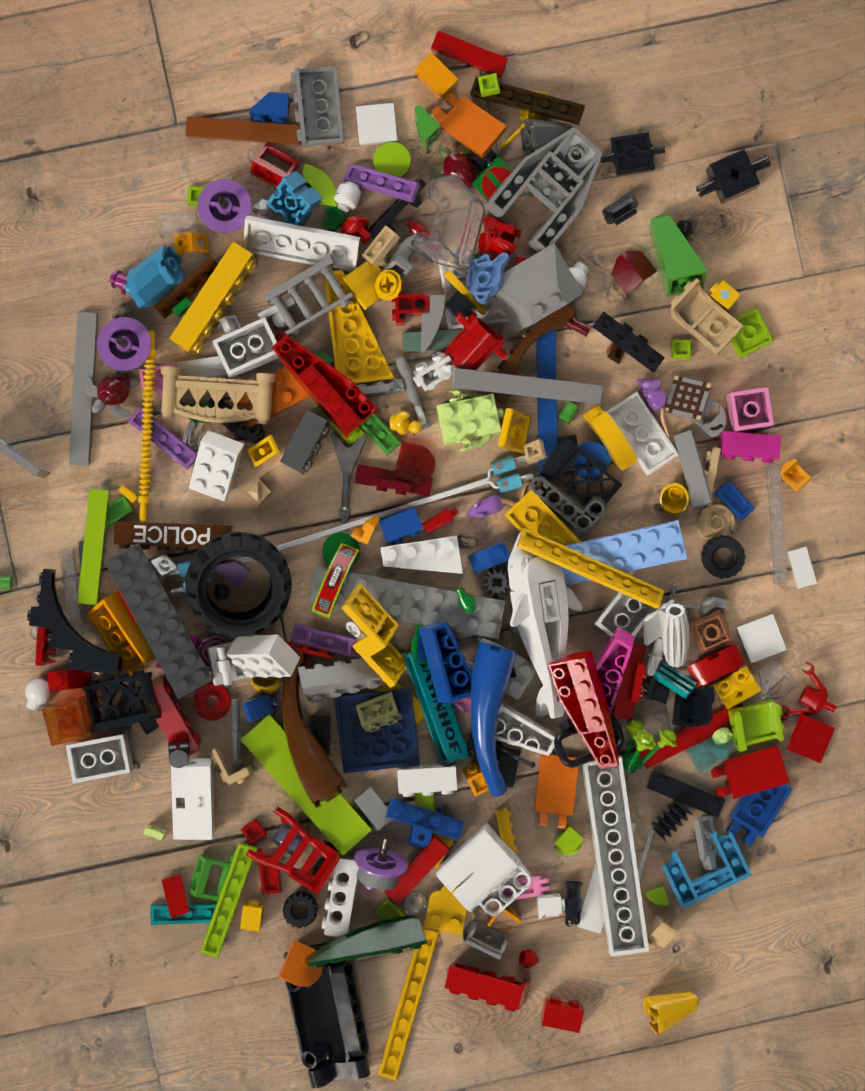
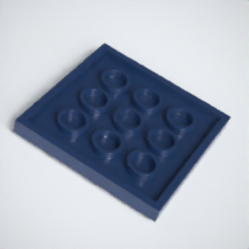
M411 688L343 695L335 698L344 773L420 765ZM392 692L402 719L398 720L396 724L382 726L375 732H366L361 726L356 705Z

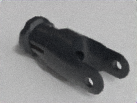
M580 881L565 882L567 886L565 923L568 927L580 923L582 912L580 891L581 886H583V883Z

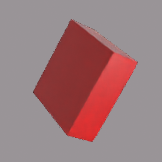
M257 818L241 829V832L251 846L268 834Z

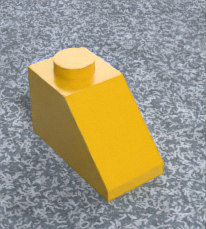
M272 435L247 450L255 467L271 462L282 455Z

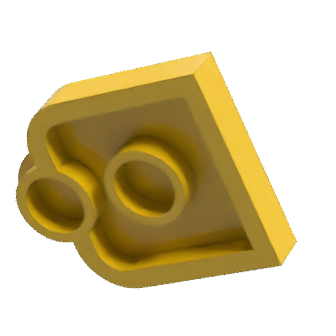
M443 885L441 890H435L430 894L424 928L462 935L467 909L452 894L458 887L450 892Z

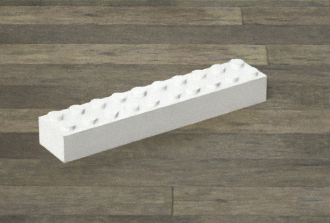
M618 755L619 766L600 769L595 760L582 765L607 946L611 957L649 952L623 763L620 755Z

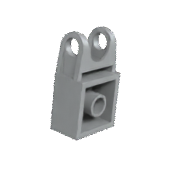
M479 635L477 636V640L480 642H485L492 645H496L501 648H506L484 637H481ZM516 654L513 665L516 675L509 678L505 693L519 700L536 669L531 662ZM466 659V665L473 670L474 661Z

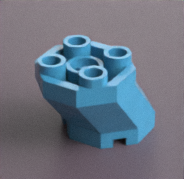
M165 245L161 246L139 265L128 271L125 290L135 300L139 308L153 306L183 281L185 275L184 268L180 269L179 264L182 261L174 248Z

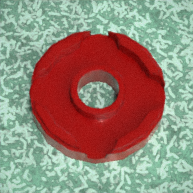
M207 683L196 691L193 698V707L196 713L203 719L208 721L219 720L230 710L231 695L222 684L216 686L213 683ZM210 696H214L217 699L215 707H210L207 703V699Z

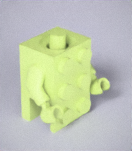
M453 389L448 391V393L454 394V398L449 400L451 403L436 405L444 446L462 442L464 448L460 449L461 452L481 448L491 441L492 436L500 435L501 433L499 419H504V412L502 407L496 408L494 394L484 396L481 392Z

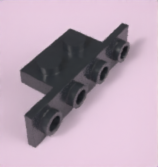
M605 312L601 314L592 326L653 373L665 359L664 356L647 344L648 339L641 334L637 337L632 333V327L625 322L621 325Z

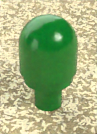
M460 587L456 590L460 597L458 599L460 607L466 613L474 612L477 605L473 596L470 593L466 594L463 587Z

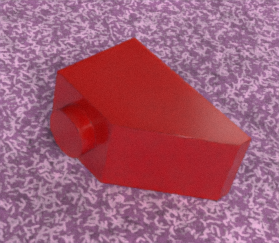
M69 669L47 672L49 691L78 689L89 686L88 682L92 681L90 671Z

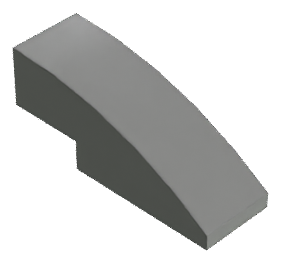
M430 295V314H422L421 355L426 354L438 334L443 319L446 295Z

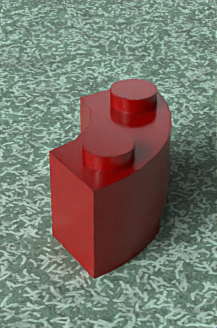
M736 643L700 658L686 667L693 681L697 682L696 687L702 685L708 687L715 684L716 679L728 673L731 675L740 670L739 668L745 662Z

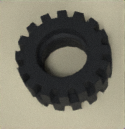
M298 891L286 899L283 906V916L288 924L290 923L292 927L305 928L313 923L318 913V904L316 899L312 897L313 895L307 894L305 891ZM297 902H304L308 906V914L301 918L295 916L292 910L293 905Z

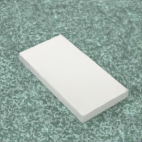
M635 392L606 411L627 439L637 457L638 464L646 476L678 456L677 450L638 392Z

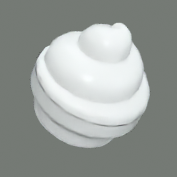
M260 198L253 206L254 214L258 217L272 216V210L266 204L267 199Z

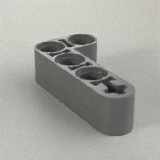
M542 473L534 476L531 482L532 491L579 531H588L605 511L606 503L603 498L593 497L583 507L553 480ZM543 481V486L538 487L537 483ZM548 486H550L551 488H549V490H548V492H547V494H546V493H545V490L548 488ZM550 493H558L560 499L553 500L550 497ZM594 503H598L601 505L602 509L600 511H595L592 509L591 505ZM572 505L574 511L571 513L567 512L564 506ZM585 517L589 520V523L582 525L579 519Z

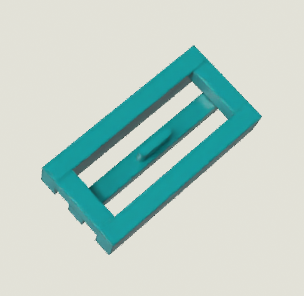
M665 662L653 677L685 699L697 684V682Z

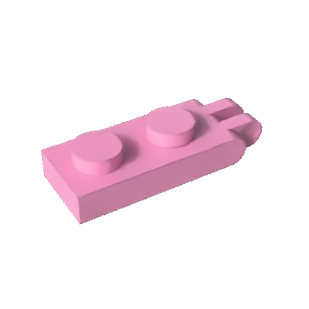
M541 875L531 876L530 886L516 899L544 895L543 891L551 890L550 885L542 886L543 883H549V878H541ZM522 877L517 878L520 883H526L528 878ZM505 888L503 894L511 896L513 895V890Z

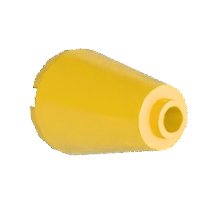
M690 991L651 995L643 999L645 1015H649L651 1020L649 1025L656 1035L663 1034L697 1011L699 1005L697 995Z

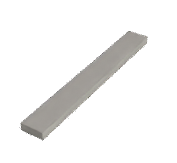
M77 313L70 465L90 466L93 397H89L85 392L84 381L89 378L94 385L97 313Z
M454 368L451 388L601 405L603 385Z

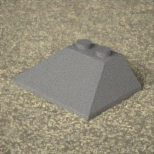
M553 243L504 272L503 285L495 294V297L515 332H518L557 311L583 293L557 246Z

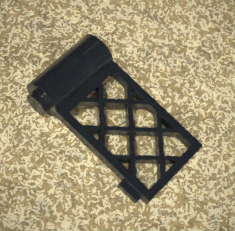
M567 437L560 441L540 465L543 468L541 472L548 478L553 476L582 500L585 505L591 500V496L601 495V498L607 504L622 486L618 480ZM581 454L585 458L586 466L575 468V460ZM597 468L600 472V478L590 479L589 469ZM586 469L587 480L576 481V470ZM566 471H573V481L565 482L561 479V476ZM611 480L616 484L611 491H604L603 481ZM600 481L601 492L591 493L590 482ZM587 483L588 493L579 494L577 492V484ZM600 504L597 508L594 505H591L592 509L595 511H600L602 509Z

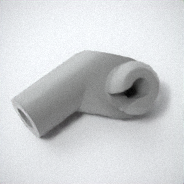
M709 596L700 603L699 609L703 614L709 613L715 606L726 609L728 600Z

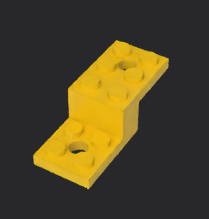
M360 583L353 589L342 606L345 613L362 630L352 647L391 688L397 684L406 668L403 656L389 642L399 625Z

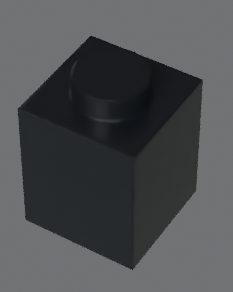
M459 291L445 303V308L455 318L458 312L463 313L468 318L475 308Z

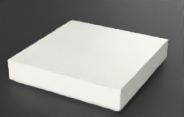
M394 103L356 106L360 146L397 142Z
M773 614L736 627L749 663L787 650Z

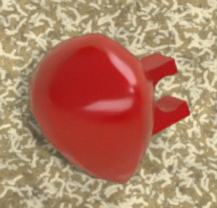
M350 216L346 218L342 224L341 234L360 237V241L365 245L371 236L367 231L369 219L364 216Z

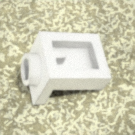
M166 554L150 561L161 585H163L167 574L176 570L175 564Z

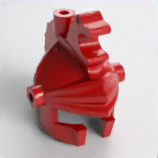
M483 217L484 232L480 234L478 240V248L482 253L481 256L488 254L491 257V261L501 253H507L510 257L511 253H514L515 248L518 247L513 244L515 237L520 238L521 229L516 230L515 226L507 225L494 217Z

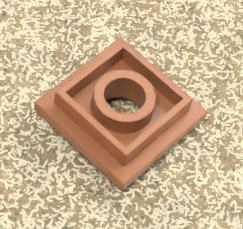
M720 610L689 622L690 630L701 655L734 642ZM709 627H713L716 630V635L713 638H709L706 635Z

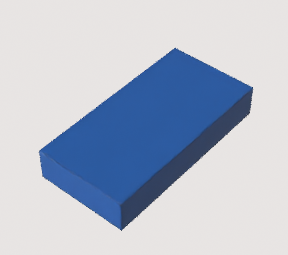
M729 480L714 493L740 521L755 509Z

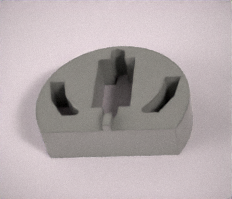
M708 400L704 415L712 407L716 408L717 406L719 408L717 416L709 424H703V419L701 422L690 420L711 439L719 435L725 428L726 413L718 403ZM719 424L722 426L719 430L712 431L710 429Z

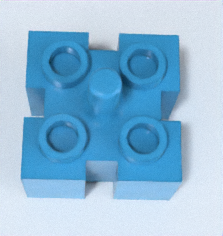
M297 171L282 179L276 188L278 191L271 195L266 204L276 214L281 213L284 216L282 220L285 223L302 226L307 222L312 214L311 211L319 205L323 197L313 187L308 189L305 186L307 181Z

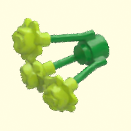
M632 720L630 723H625V728L630 732V741L622 757L624 759L623 769L629 773H635L637 768L641 769L643 764L660 748H663L665 745L676 747L675 741L677 737L674 732L669 729H659L660 740L656 746V743L653 741V735L646 732L642 722ZM636 740L637 750L635 753L630 754L633 742ZM650 749L651 751L641 760L638 756L640 752Z

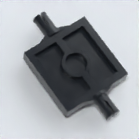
M649 132L613 137L610 139L611 154L602 155L600 162L612 161L616 177L653 172L655 170L654 155L665 154V146L653 147L650 142Z

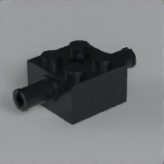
M745 149L710 164L706 169L710 181L696 186V191H700L698 194L700 198L716 191L722 205L757 189L760 182L756 172L771 167L770 160L767 161L769 158L765 155L751 162Z

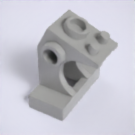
M415 233L398 246L389 263L385 265L382 271L394 270L401 275L400 278L402 279L413 267L408 262V257L415 256L425 263L432 257L430 254L431 250L425 247L423 239Z

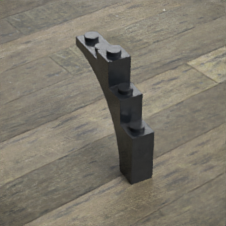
M43 569V572L39 575V583L41 584V590L37 594L39 606H31V610L28 611L27 621H29V626L52 628L48 635L50 648L73 650V653H70L69 665H71L72 670L120 674L123 654L107 651L92 644L74 629L63 613L58 600L55 585L56 569Z

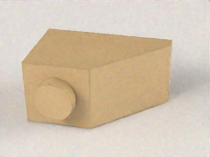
M658 915L655 916L646 931L648 943L656 948L658 946L665 948L678 934L677 929L672 923Z

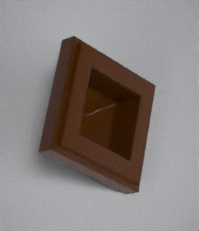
M612 342L607 348V358L620 364L624 351Z

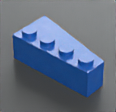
M434 622L419 628L438 703H453L471 696L472 670L468 669L465 663L466 659L463 653H460L457 647L458 643L447 622Z

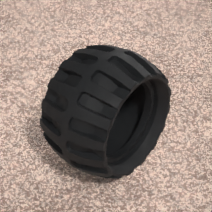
M231 532L214 537L196 552L187 570L185 589L190 608L197 619L208 629L232 638L251 637L263 630L269 629L283 615L291 596L292 580L284 556L271 542L256 534ZM234 556L251 557L261 563L269 572L271 585L268 594L257 607L247 612L233 613L221 609L211 600L206 590L207 578L212 569L224 559Z

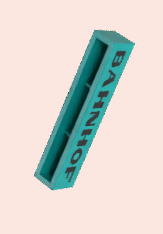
M413 652L403 655L441 764H449L469 756L467 752L468 746L462 738L461 726L456 721L453 705L450 703H438L429 666L415 663V653Z

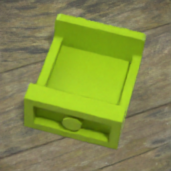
M771 699L728 710L734 746L739 752L747 750L746 745L775 738L779 741H784L785 727L781 723L780 718L782 716V709L774 700Z

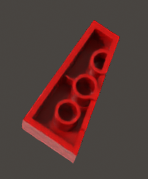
M165 675L152 680L157 709L161 711L162 718H158L156 721L168 742L188 741L189 756L200 750L201 738L197 732L194 733L192 722L183 712V707L180 701L177 700Z
M453 962L449 965L444 988L449 989V992L452 994H466L469 999L486 1000V1003L489 1005L497 1006L499 1004L505 1006L504 1009L516 1011L526 1003L531 980L524 979L523 982L516 981L514 976L510 975L497 977L498 974L496 972L484 970L481 973L479 968Z

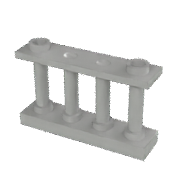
M330 256L263 295L268 304L272 302V304L276 305L289 327V330L285 332L288 337L292 336L294 338L302 333L301 329L338 307L345 308L352 303L353 294L345 295L331 271L334 262ZM320 273L326 276L339 298L338 301L331 305L328 304L315 282V276ZM303 283L309 285L323 309L312 315L298 291V286ZM286 293L292 294L306 320L297 325L282 302V296Z

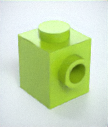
M568 824L566 829H563L553 840L556 845L554 848L562 856L564 854L568 856L571 854L575 855L580 850V844L584 838Z

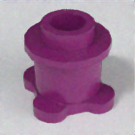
M117 270L111 274L109 279L111 287L121 289V294L123 295L126 294L125 284L127 283V275L123 274L121 270Z

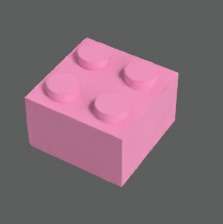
M768 387L732 392L726 395L732 432L768 428L774 425Z

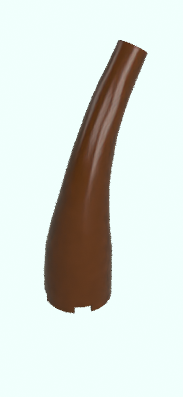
M295 651L300 659L292 676L283 677V723L288 748L299 780L311 802L316 808L322 806L320 802L326 801L328 803L343 792L341 787L347 788L348 785L304 721L299 697L300 676L298 667L304 665L305 653Z

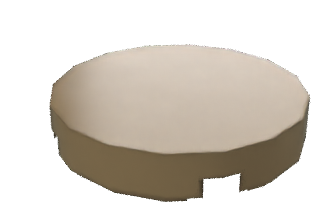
M720 504L708 505L702 509L696 522L700 535L707 541L714 536H730L734 532L736 524L733 513L726 506Z

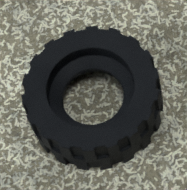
M719 535L706 541L707 543L702 547L703 550L701 551V562L710 574L720 579H728L731 576L737 575L742 570L745 564L744 560L746 559L745 550L735 538L729 535ZM723 547L730 549L732 552L731 562L725 566L716 564L714 561L715 552Z

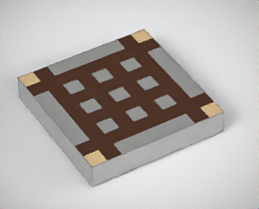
M675 375L664 412L701 422L712 384Z

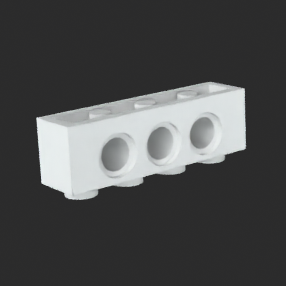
M340 855L339 862L333 870L334 878L329 880L328 890L331 891V896L326 898L325 909L328 910L327 917H323L321 927L325 929L324 935L340 937L349 931L359 869L354 861V857ZM340 873H346L348 874L349 879L347 881H341L338 875ZM337 892H343L346 898L344 900H338L335 897V894ZM339 911L343 917L338 920L334 919L332 913Z

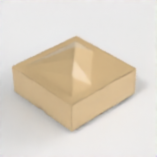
M538 439L523 446L528 464L531 465L547 458L543 440Z
M258 478L245 493L257 505H260L272 491Z

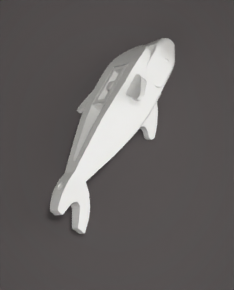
M519 533L508 560L509 585L512 590L510 591L513 608L510 625L512 627L517 626L529 657L543 684L536 699V716H545L549 711L550 718L555 719L562 717L565 709L559 700L548 664L566 655L568 608L581 611L583 607L573 591L566 587L561 566L517 547L521 535Z

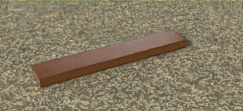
M187 116L185 136L300 146V141L297 140V129H300V125Z

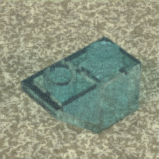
M702 741L685 752L696 770L700 773L702 771L706 773L714 768L713 764L719 761L721 763L727 760L732 750L725 746Z

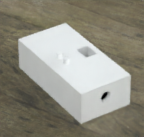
M189 758L187 764L182 768L171 766L173 839L212 840L215 832L212 758Z

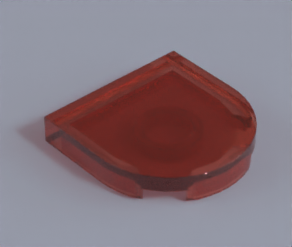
M402 441L393 479L411 483L427 481L435 471L436 461L433 454L424 446Z

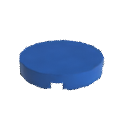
M587 441L578 446L607 471L610 457L603 445L594 441ZM581 454L575 460V468L586 466L585 458ZM597 468L589 469L590 479L600 478V472ZM586 469L576 470L579 476L587 479Z

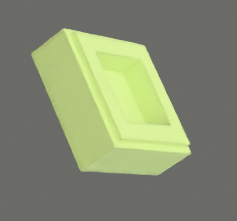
M150 824L145 828L143 834L162 841L167 831Z

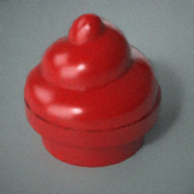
M526 949L520 952L519 964L523 968L530 969L536 963H539V958L533 950Z

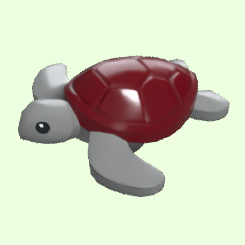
M116 370V374L109 375L101 380L97 388L93 385L91 379L87 378L84 381L85 392L89 397L98 398L92 405V412L99 413L105 409L106 405H109L113 416L117 418L129 417L131 411L121 408L119 405L126 401L130 393V387L136 386L139 380L134 377L129 378L128 374H125L124 371Z

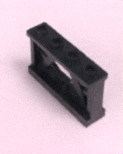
M144 669L133 671L132 676L129 673L120 674L118 679H115L114 676L103 678L102 683H100V680L88 682L89 686L82 687V690L85 691L91 725H89L90 733L162 718L161 711L157 709L151 676H153L152 672L145 673ZM136 681L141 682V686H138V688L135 687ZM142 687V694L139 696L137 693L140 692ZM98 690H101V691H102V693H103L102 697H101V696H98V697H97V691H98ZM119 690L131 699L125 707V718L118 707L111 705ZM98 698L103 701V704L98 702ZM131 707L135 709V713H132ZM113 711L115 712V717H114V718L112 717V712H113Z

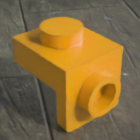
M795 458L791 462L787 461L781 467V478L797 493L811 481V477L798 466V461Z

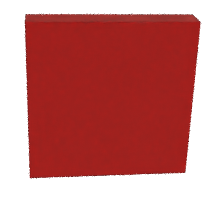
M800 714L786 749L821 764L835 728Z

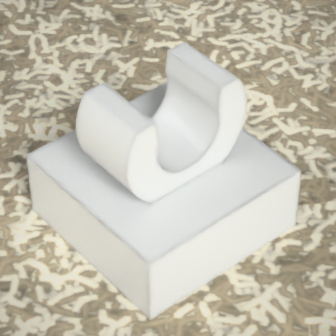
M235 315L221 318L219 320L221 324L217 326L218 329H224V335L241 328Z

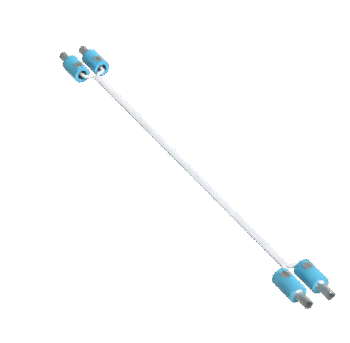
M510 455L490 462L491 468L488 470V477L374 515L383 518L490 483L493 488L499 489L500 494L522 487L523 482L532 480L534 477L532 473L519 476L517 473L496 480L497 486H495L489 480L491 471H493L495 476L514 470L517 464L527 461L525 455L513 458ZM373 515L276 546V548L282 551L364 524L366 520L370 521ZM242 557L236 560L242 564L254 559ZM191 560L177 564L176 570L167 574V578L179 574L181 578L185 577ZM212 569L211 573L209 574V579L207 580V584H206V590L209 589V584H208V583H209V582L211 581V579H212L211 574L214 573V572H216V571L213 570V569ZM183 582L182 587L171 590L173 596L186 593L185 582Z

